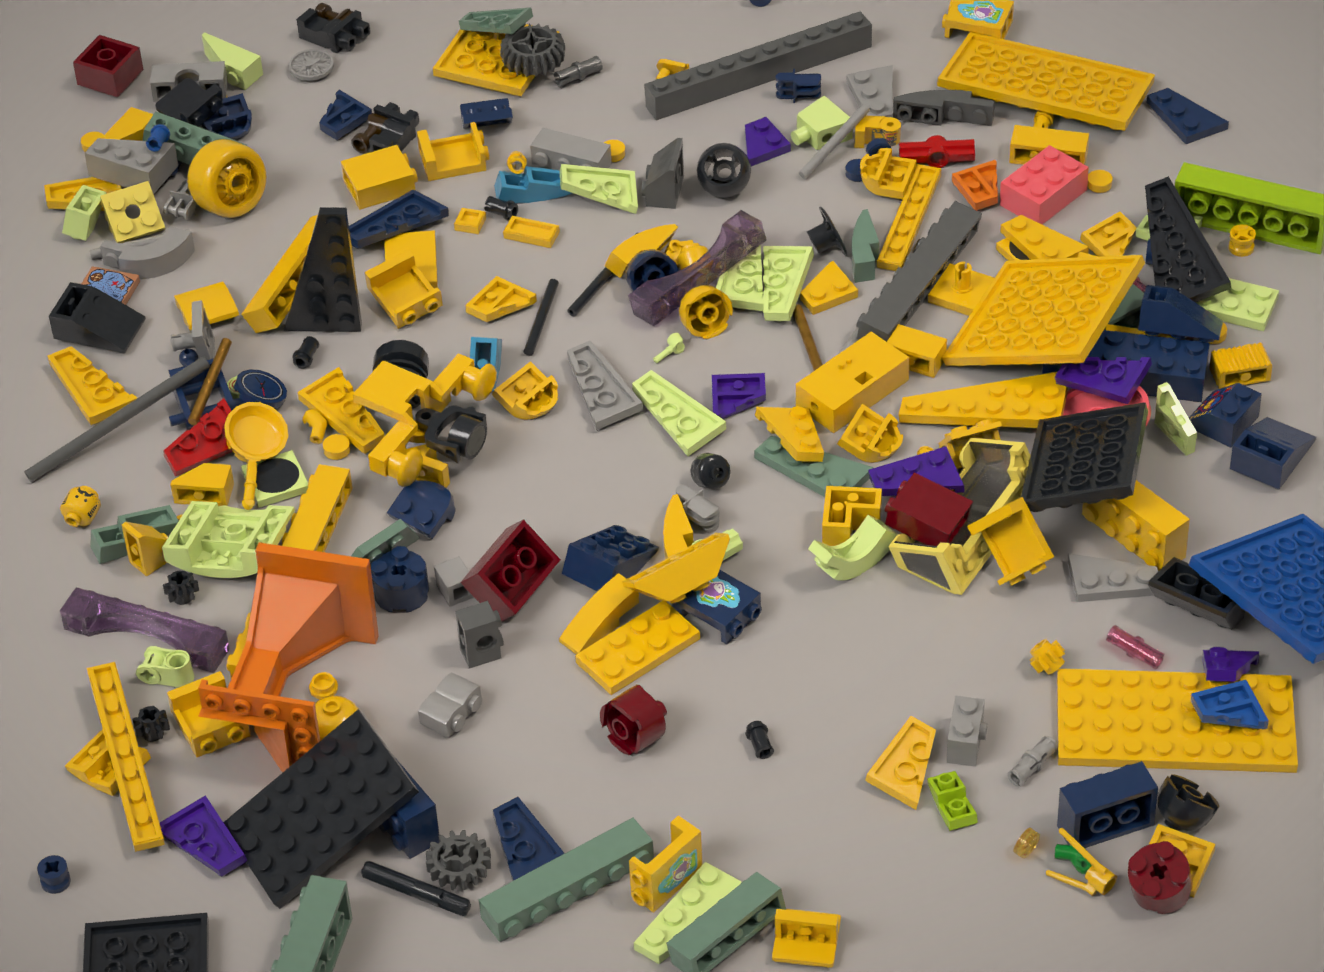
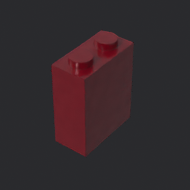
M914 472L908 481H902L898 488L897 496L895 498L891 497L888 500L884 512L887 513L885 525L929 547L937 548L940 542L950 544L953 542L969 519L973 501Z

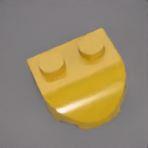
M881 148L877 154L872 156L866 154L860 162V174L865 187L875 195L903 199L916 169V160L892 156V148Z
M530 361L494 389L492 396L512 416L524 420L534 419L553 409L558 400V384L552 375L547 378Z
M861 404L837 445L858 459L873 463L885 460L893 455L902 444L903 434H900L897 427L898 421L892 414L888 413L883 418L864 404Z

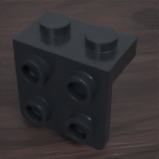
M185 78L156 102L155 108L159 113L199 127L223 107L222 89L214 83L205 90L192 79Z

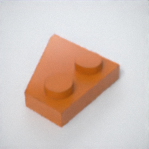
M996 160L952 174L953 184L974 210L977 211L998 204Z

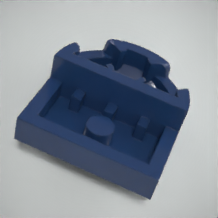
M243 93L223 98V107L202 124V128L233 140L248 134L252 126L251 109H248Z
M415 481L410 486L402 489L387 511V514L396 521L399 519L403 520L410 528L433 539L446 519L452 521L456 508L453 495L446 487L431 481Z

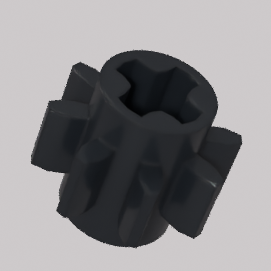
M179 570L167 576L168 583L163 584L164 594L168 595L170 603L174 601L176 604L184 605L195 600L194 592L199 591L198 580H194L192 572L188 574L186 571Z
M155 706L140 709L138 717L132 719L137 738L143 736L148 742L163 739L164 731L170 730L166 711H159Z

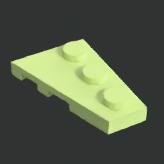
M561 164L559 173L562 190L634 214L637 213L638 200L635 171Z

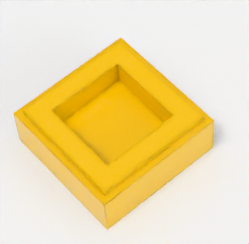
M461 208L454 223L455 231L479 234L486 220V212Z

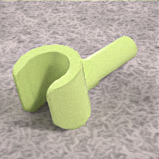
M673 333L668 337L667 343L669 346L653 358L655 363L660 362L673 352L680 354L684 351L685 345L679 333Z

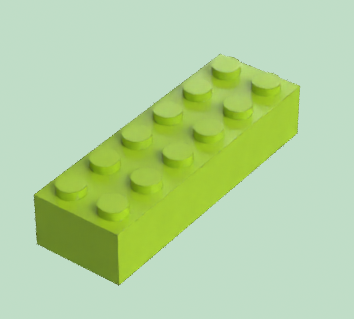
M1186 162L1183 163L1175 180V188L1193 219L1194 216L1203 217L1201 227L1230 233V230L1236 225H1248L1255 230L1256 240L1321 255L1324 248V194Z

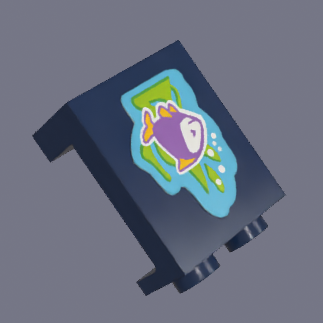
M719 570L718 576L708 581L709 586L698 591L691 590L685 594L686 597L679 602L672 603V607L683 617L690 613L721 632V642L728 644L734 637L737 638L751 621H755L762 611L761 593Z

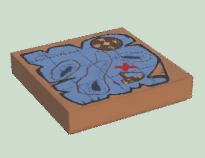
M92 266L81 284L93 286L126 305L140 283V278L137 274Z

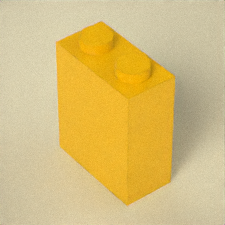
M397 145L341 161L343 180L359 210L397 199L413 189L416 190L415 183L418 182L417 173L414 168H410L406 153L402 154Z

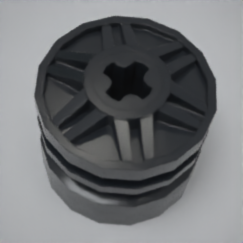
M392 340L382 344L375 352L373 371L382 361H386L424 378L428 376V354L421 346L414 342ZM414 395L408 402L411 404L412 409L421 404L420 397Z

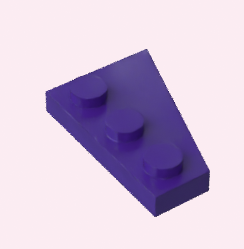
M1087 357L1084 363H1063L1055 375L1056 384L1128 404L1150 369L1152 361L1151 357H1141L1140 361L1127 360L1126 357H1116V360H1100L1099 357Z
M946 446L868 470L873 488L882 489V496H897V491L902 481H908L914 472L949 490L955 489L956 493L965 492L964 484Z
M206 795L160 822L163 837L221 877L247 861L244 853Z

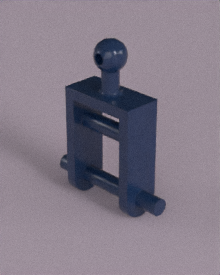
M190 348L184 349L179 355V361L183 367L168 370L169 377L198 360L197 352ZM213 359L207 360L210 366L213 362ZM210 368L173 391L181 413L169 416L171 427L185 423L187 429H191L194 426L188 422L191 411L185 396L200 392ZM221 369L213 389H219L222 399L226 400L232 411L236 406L245 402L240 397L232 398ZM217 404L206 406L201 417L206 413H210Z

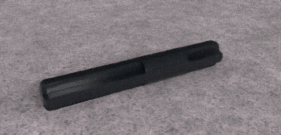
M366 861L362 867L361 873L363 878L457 915L466 916L471 908L470 900L377 863Z

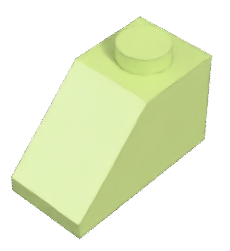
M82 185L66 208L62 233L74 239L86 241L95 228L102 208L100 196L107 192Z

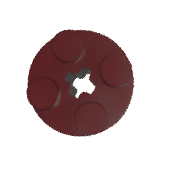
M636 684L601 707L600 722L602 728L607 725L611 733L607 737L613 746L620 752L631 755L632 753L636 754L664 735L666 730L664 716H666L667 710L661 701H655L642 686Z
M1162 841L1142 847L1129 859L1128 878L1134 899L1142 908L1156 911L1158 914H1169L1179 910L1186 904L1193 887V880L1189 862L1181 850L1168 841Z

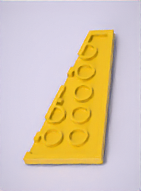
M1057 372L903 397L899 410V423L976 426V423L992 419L993 423L1001 421L1002 427L1037 428L1040 419L1063 416L1068 387L1056 384L1055 375Z

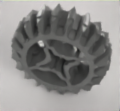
M529 23L526 27L521 26L513 34H505V38L502 39L500 56L502 57L504 67L509 68L510 72L516 71L517 76L525 74L526 77L529 75L537 77L538 74L546 76L547 71L554 72L555 68L560 67L561 62L564 61L565 43L561 34L557 33L556 29H550L548 25L541 27L539 23L536 26H531Z

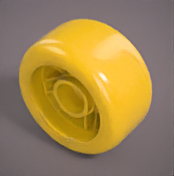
M215 140L203 146L194 156L188 170V188L193 200L204 210L221 217H239L251 211L260 201L266 186V168L259 154L252 148L233 140Z

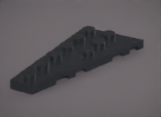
M320 207L284 331L361 332L362 319L347 208Z

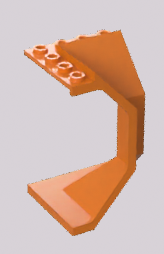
M259 542L255 550L258 572L245 647L228 688L208 685V680H201L198 690L202 708L198 716L254 725L255 733L283 773L320 742L315 702L281 697L287 678L292 673L347 642L357 641L376 644L379 634L370 559Z

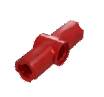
M934 135L923 142H900L899 157L916 160V164L927 163L931 167L942 168L948 162L975 161L974 139L946 140L940 135Z

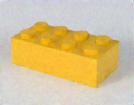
M1137 480L1132 496L1120 500L1114 498L1101 500L1094 504L1083 503L1082 515L1088 521L1093 522L1104 530L1108 536L1113 537L1124 545L1128 551L1143 559L1147 565L1156 566L1158 571L1173 557L1180 560L1186 558L1190 519Z

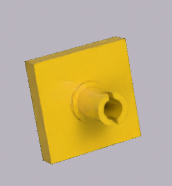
M959 262L956 265L950 263L928 294V303L970 316L994 280V277L972 271L970 263H967L966 268L965 262Z

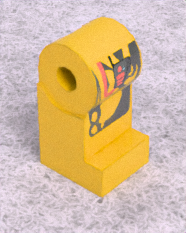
M866 115L855 126L854 148H864V144H868L877 138L888 140L891 147L897 145L900 142L901 122L892 117Z

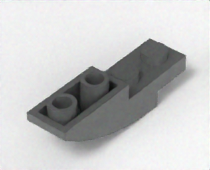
M928 90L913 92L894 97L893 118L940 126L943 120L992 126L994 120V101L972 98V91Z

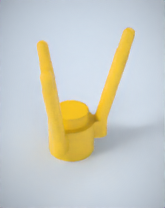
M1060 828L1059 833L1092 865L1085 875L1088 883H1083L1051 870H1046V875L1085 890L1091 896H1094L1097 891L1102 895H1106L1115 885L1117 875L1100 864L1065 829Z

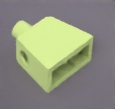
M823 96L797 114V129L791 132V139L796 145L808 142L813 148L820 150L850 117L826 96ZM853 129L840 143L853 139Z

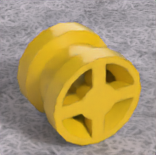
M1243 224L1234 226L1230 230L1229 251L1239 257L1251 255L1255 246V230Z

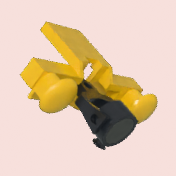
M458 353L434 381H431L391 363L382 361L353 393L354 402L399 420L368 455L370 470L386 477L388 475L397 479L398 485L401 487L410 486L420 473L423 457L416 448L406 454L405 449L408 442L426 443L428 448L439 452L456 463L461 460L460 456L469 460L475 458L486 440V414L476 412L475 407L472 406L466 409L457 405L444 408L451 402V392L452 395L457 396L464 390L471 393L476 401L486 399L492 392L496 382L497 372L495 367L489 363L478 369L475 367L473 359ZM414 395L420 397L421 409L416 413L415 420H413L412 406L408 402ZM455 421L449 431L447 442L438 440L437 438L441 431L448 424Z

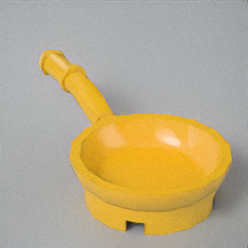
M247 402L236 406L228 414L224 425L228 448L232 449L235 457L247 463L244 498L242 500V506L246 510H251L255 505V489L257 488L256 462L265 461L277 456L284 449L288 439V427L282 415L273 407L261 402Z

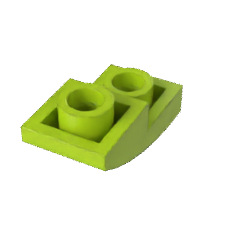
M955 771L927 778L933 799L949 831L978 823L977 813L966 797V787Z

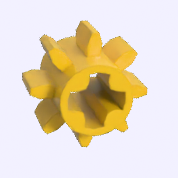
M1043 639L1030 650L1033 656L1030 659V664L1038 674L1045 670L1050 675L1064 664L1065 661L1062 656L1065 654V650L1057 640L1050 643L1047 639Z

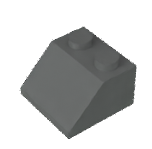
M676 138L655 153L651 165H647V181L642 182L641 194L646 199V206L676 209L684 179L683 138Z

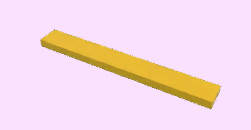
M111 662L87 668V673L134 850L137 852L165 845L116 663Z

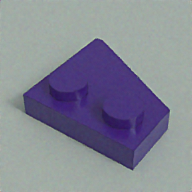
M767 117L745 124L746 151L751 167L791 152V143Z
M765 373L712 375L713 413L722 419L766 401Z
M1212 647L1210 650H1203L1202 662L1206 681H1237L1241 678V675L1250 671V664H1259V651L1227 650L1224 647Z

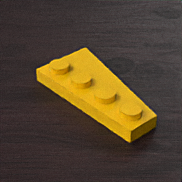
M72 346L47 356L50 366L90 425L105 420L137 399L134 394L129 395L121 384L110 380L107 373L103 370H97L89 359Z

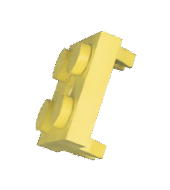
M149 181L100 196L105 219L108 221L109 230L113 233L116 243H124L165 230V225ZM129 205H136L140 209L139 217L135 219L127 217L125 213L126 208Z

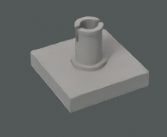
M202 300L192 302V332L171 335L172 348L175 352L196 347L199 358L204 356L206 360H210L215 357V337Z

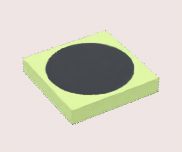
M292 450L278 454L265 461L256 462L257 488L255 489L254 499L258 508L306 493L308 481ZM247 464L241 466L242 474L245 480Z

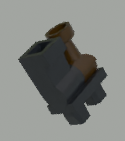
M325 3L318 4L315 10L309 8L296 19L300 39L324 48H331V51L334 53H338L343 48L351 51L357 43V36L366 38L370 35V25L362 20L360 11L345 9L341 13L332 11L331 6Z
M389 102L385 107L377 104L373 108L374 113L368 116L369 127L364 133H357L351 139V144L356 151L362 154L366 153L369 149H371V152L394 145H397L402 152L409 142L416 137L415 127L420 122L419 114L411 109L402 114L400 107L392 102Z

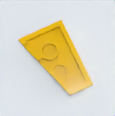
M910 716L869 770L865 781L916 810L936 729Z

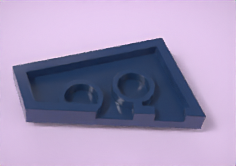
M1170 88L1147 95L1146 103L1185 144L1228 129L1229 121Z
M519 797L493 809L494 821L512 881L565 854Z

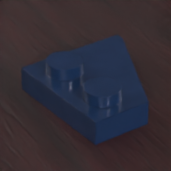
M340 89L335 94L336 100L333 104H329L327 113L323 115L319 122L320 130L335 140L340 139L367 121L369 114H372L371 108Z

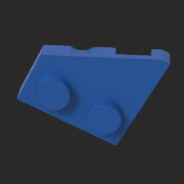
M1247 680L1191 693V703L1203 723L1256 729L1268 728L1269 720Z

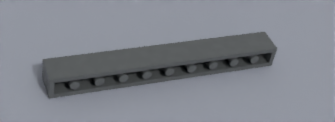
M859 11L645 83V107L655 120H659L776 80L775 76L778 73H792L793 69L797 73L872 47V24Z

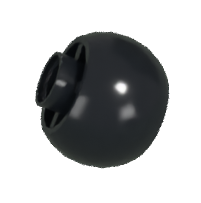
M718 143L707 148L700 156L696 170L697 178L703 189L711 195L721 198L732 197L739 194L747 186L751 176V164L745 152L736 145ZM721 157H731L732 161L726 159L718 161L717 159ZM711 163L714 165L713 177L711 175L707 176ZM740 165V172L737 176L735 168ZM728 168L731 170V174L727 178H721L718 176L720 170Z

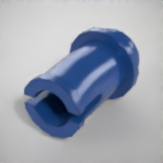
M163 124L153 126L150 132L151 135L147 139L148 141H146V146L153 152L159 151L162 144L170 138L168 127Z

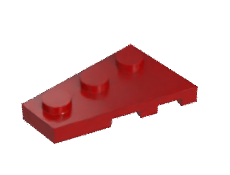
M224 398L217 403V406L210 413L203 415L195 426L190 430H186L164 449L163 455L175 477L203 463L211 462L233 452L232 449L228 448L225 437L224 425L231 409Z

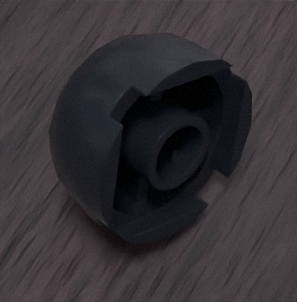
M1171 774L1170 778L1169 776L1166 777L1157 796V805L1160 814L1165 818L1164 823L1169 828L1177 831L1181 829L1187 831L1199 830L1206 826L1220 807L1218 801L1208 791L1203 796L1197 790L1198 784L1175 774Z

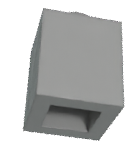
M460 556L434 566L436 586L449 607L474 598L460 583L469 573Z

